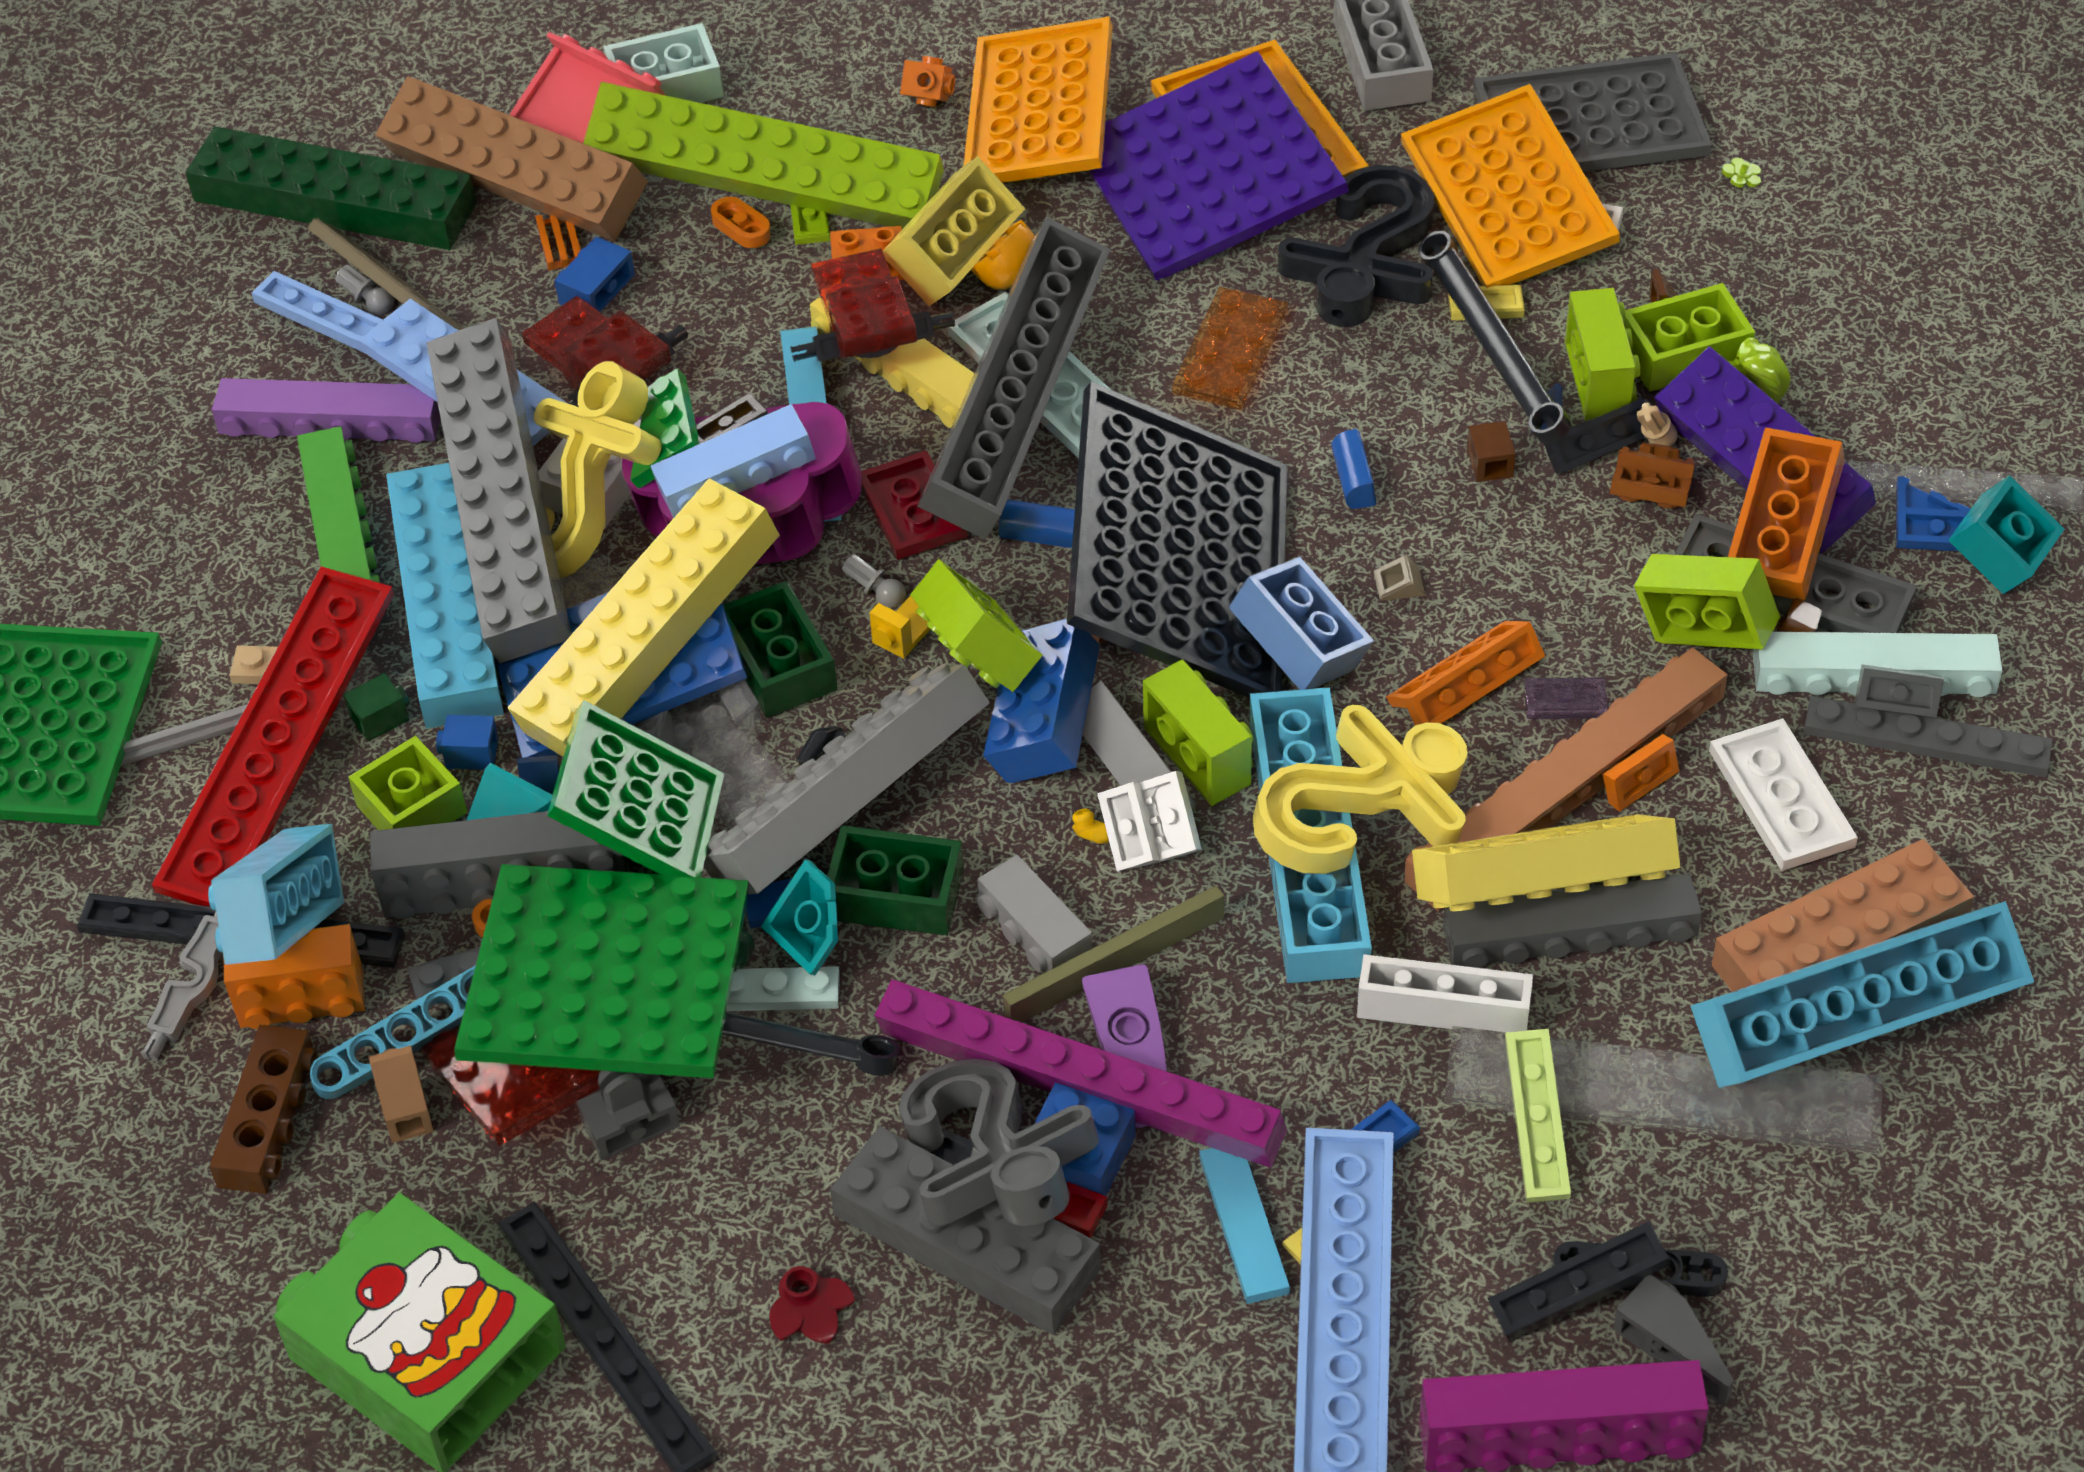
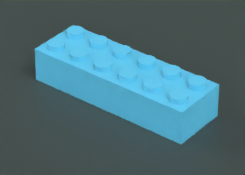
M332 824L283 829L212 879V885H210L208 891L209 904L212 910H216L219 925L215 932L216 946L219 952H223L225 965L278 958L344 904Z

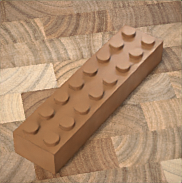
M407 76L375 133V136L393 154L421 165L471 174L473 186L546 215L550 214L561 221L570 222L574 226L616 242L648 183V180L632 162L410 76Z

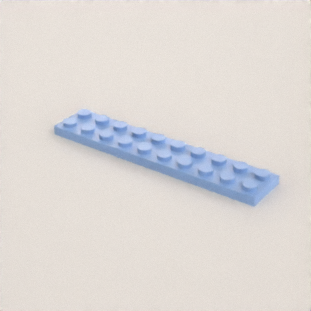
M1306 1128L1294 1472H1387L1393 1132Z

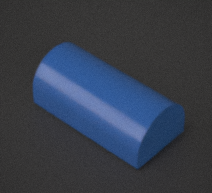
M1357 428L1344 431L1333 439L1331 448L1346 504L1351 509L1375 506L1377 503L1374 483L1360 431Z
M1007 499L999 520V537L1072 548L1075 509Z

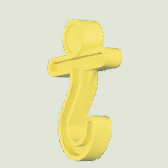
M604 361L587 373L578 392L579 407L552 398H546L537 405L534 412V421L537 425L558 437L567 439L560 460L563 516L559 527L551 535L560 579L575 573L583 566L600 543L606 524L604 471L610 456L614 455L641 465H650L657 460L661 452L660 440L634 425L644 412L648 401V388L645 381L611 361ZM545 506L551 532L555 514L552 509Z
M1350 705L1342 711L1336 731V740L1361 768L1297 763L1280 768L1265 780L1258 795L1253 814L1254 835L1264 852L1279 864L1302 873L1327 874L1346 868L1352 859L1357 842V834L1354 829L1343 823H1335L1325 827H1311L1303 824L1293 814L1294 811L1300 809L1374 815L1389 809H1398L1431 845L1439 846L1458 843L1466 818L1463 811L1448 795L1456 789L1468 755L1467 746L1459 733L1451 727L1440 723H1423L1414 726L1407 732L1401 745L1370 710L1361 705Z

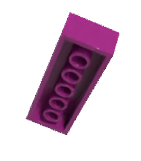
M1699 1360L1423 1379L1419 1427L1425 1471L1461 1472L1464 1468L1483 1467L1484 1470L1489 1472H1499L1507 1469L1510 1465L1529 1464L1532 1468L1543 1469L1551 1467L1556 1462L1575 1461L1578 1465L1587 1466L1607 1458H1621L1625 1462H1638L1650 1455L1664 1454L1671 1459H1683L1691 1456L1694 1452H1700L1709 1408Z

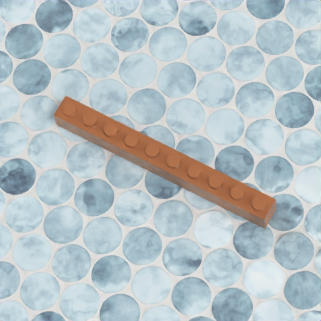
M1693 647L1680 657H1673L1668 661L1663 670L1653 677L1648 676L1643 679L1636 690L1625 698L1619 697L1606 712L1598 718L1589 719L1582 726L1581 730L1571 738L1559 741L1552 752L1540 761H1532L1525 768L1524 772L1513 781H1506L1501 784L1494 795L1482 804H1474L1465 815L1466 821L1459 842L1551 828L1605 787L1603 773L1660 735L1664 734L1671 738L1722 700L1725 694L1728 674ZM1427 843L1425 846H1418L1415 849L1433 847V845ZM1411 851L1405 861L1404 882L1417 893ZM1427 901L1433 907V902ZM1435 908V909L1439 912V911H1441L1443 908Z

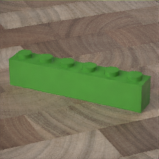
M341 426L297 435L320 565L380 583L378 574L371 575V570L378 569L373 547L366 548L365 544L372 542L369 523L367 519H360V516L367 515L363 493H355V489L362 488L357 466L350 467L351 462L357 461L352 440H344Z

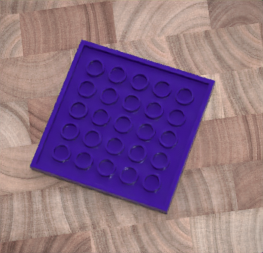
M1258 51L1105 122L1102 168L1088 170L1155 280L1169 277L1349 192L1346 180Z

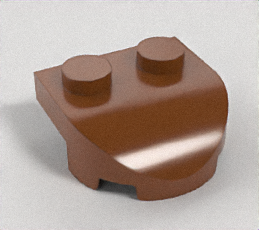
M1642 443L1639 451H1630V448L1625 446L1620 449L1610 494L1618 495L1620 499L1629 502L1640 500L1656 502L1657 505L1664 508L1686 507L1692 482L1694 460L1693 458H1687L1686 461L1679 458L1680 452L1678 449L1662 444Z

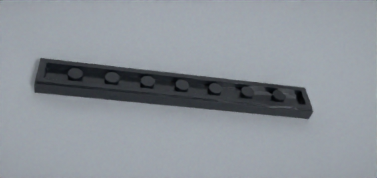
M89 893L77 928L79 933L187 945L194 936L205 915L214 916L216 910H212L209 906ZM326 919L313 928L350 924L361 964L395 968L405 937L403 928Z
M534 1201L498 1222L500 1232L547 1298L555 1304L557 1312L671 1472H700L718 1461L717 1452L537 1203Z

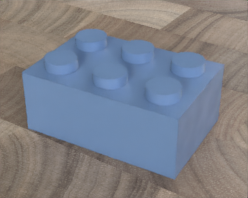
M1301 557L1248 577L1228 607L1300 690L1313 689L1350 673L1356 668L1374 642Z

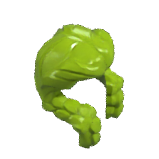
M1753 337L1745 339L1737 351L1736 359L1728 362L1778 404L1790 386L1791 376L1785 363L1773 346L1759 343Z

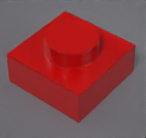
M1067 1182L1070 1194L1069 1202L1065 1209L1053 1219L1091 1239L1108 1206L1107 1196Z

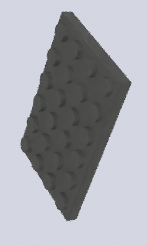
M1677 52L1474 78L1473 89L1478 104L1531 84L1583 172L1711 155L1712 144Z

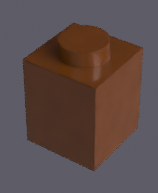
M1506 421L1469 426L1467 452L1476 482L1514 477L1516 453Z

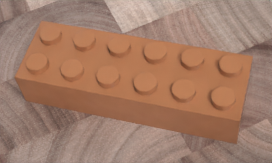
M1923 838L1716 938L1711 966L1733 992L1969 913L1974 896Z

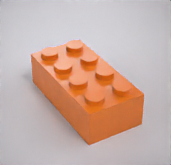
M1767 427L1764 429L1728 557L1759 559L1772 595L1791 599L1798 598L1802 601L1806 600L1845 462L1841 441Z

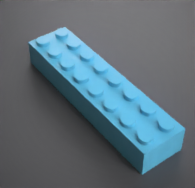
M444 463L388 473L386 476L418 698L425 727L428 729L444 726L447 715H503L495 657L482 638L450 464Z
M1330 687L1250 694V729L1254 739L1253 750L1259 792L1265 780L1283 767L1297 763L1342 766L1339 743L1336 740L1337 729ZM1300 809L1293 812L1300 822L1311 827H1325L1335 823H1343L1352 828L1350 813ZM1356 847L1350 864L1346 868L1327 874L1302 873L1279 864L1269 856L1287 983L1360 977L1363 955H1371L1372 946Z
M2005 901L1691 1005V1009L1718 1088L1760 1077L2033 983L2034 979Z

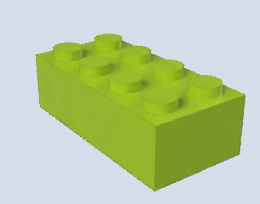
M940 559L937 560L910 594L919 606L916 613L928 622L926 625L939 636L938 640L951 650L949 652L950 655L967 668L970 664L980 671L978 674L995 688L1002 684L1014 692L1043 656L995 599Z

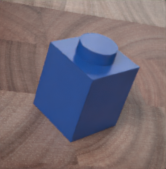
M447 715L444 731L439 730L436 738L437 753L443 754L447 769L485 770L490 763H495L499 736L494 716Z

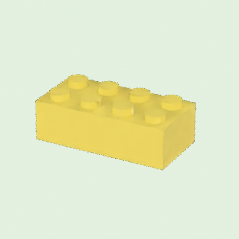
M977 156L951 176L881 254L925 303L931 306L958 285L1025 208Z

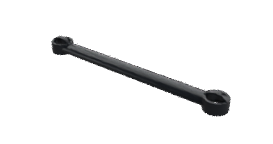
M1435 231L1427 235L1419 245L1418 252L1426 265L1435 271L1529 418L1528 424L1530 429L1541 443L1550 444L1561 440L1570 430V418L1562 406L1555 403L1458 255L1456 243L1445 231ZM1441 245H1446L1444 250L1440 247ZM1433 251H1435L1437 254L1435 256H1430ZM1559 416V419L1554 423L1551 417ZM1545 422L1548 426V429L1540 430L1542 424Z
M726 1012L722 1035L855 1062L859 1070L874 1076L889 1075L897 1069L899 1045L891 1038L881 1035H869L858 1040Z

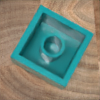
M2009 475L1980 495L1948 541L2004 594L2033 576L2065 529Z

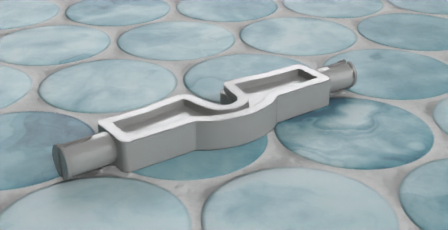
M216 912L214 916L205 915L194 936L179 957L181 967L195 974L196 977L191 981L169 980L165 983L157 1007L147 1024L151 1037L141 1052V1055L146 1059L150 1060L151 1058L157 1062L167 1041L176 1042L193 1009L208 998L218 979L217 963L223 953L218 951L215 941L216 928L219 927Z

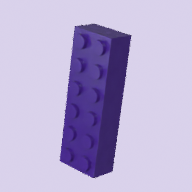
M1710 346L1655 396L1660 412L1668 415L1676 430L1746 491L1765 427L1816 437ZM1844 462L1819 554H1822L1876 504L1872 484L1846 462Z

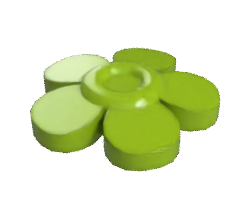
M1733 158L1730 164H1724L1722 167V174L1731 178L1730 183L1736 187L1742 188L1745 183L1749 187H1757L1761 183V178L1757 176L1761 173L1760 167L1750 164L1742 158Z

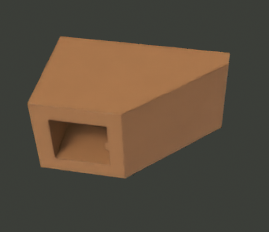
M411 1046L399 1049L392 1048L380 1054L369 1056L373 1077L392 1143L434 1132Z

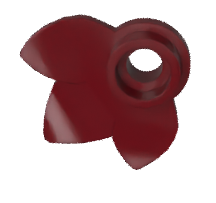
M793 1267L781 1278L779 1282L780 1297L769 1310L772 1332L780 1341L786 1340L798 1331H801L804 1336L815 1342L830 1343L838 1332V1316L836 1311L851 1306L855 1302L854 1295L849 1286L838 1278H820L815 1271L808 1267ZM804 1285L809 1288V1290L803 1293L793 1292L797 1286Z

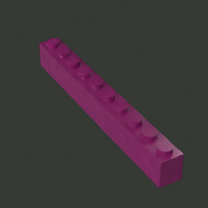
M891 979L874 1015L884 1035L957 1061L968 1059L995 1061L1008 1068L1015 1081L1047 1092H1051L1055 1082L1134 1109L1135 1122L1269 1168L1272 1167L1287 1132L1282 1112L1279 1109Z

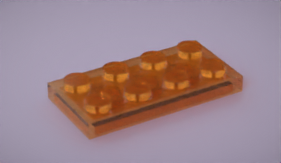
M1219 286L1172 384V394L1242 411L1287 314L1288 302Z

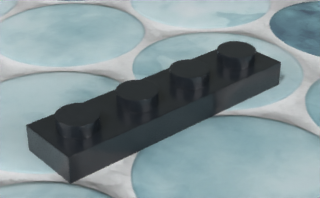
M1650 1221L1487 1299L1508 1342H1511L1670 1266L1671 1263Z

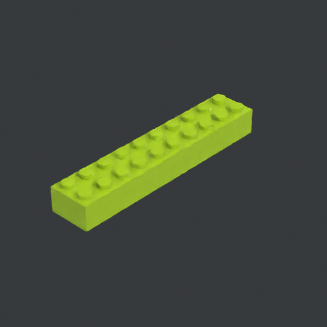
M605 82L600 83L583 142L585 145L632 162L641 173L778 203L795 205L801 208L806 207L816 211L822 210L829 214L884 226H901L902 229L938 192L944 172L940 154Z

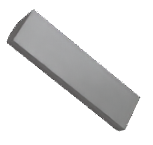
M1100 681L1093 686L1082 735L1120 786L1131 782L1140 783L1171 773L1172 771L1105 684ZM1188 794L1190 805L1192 808L1196 805V803Z

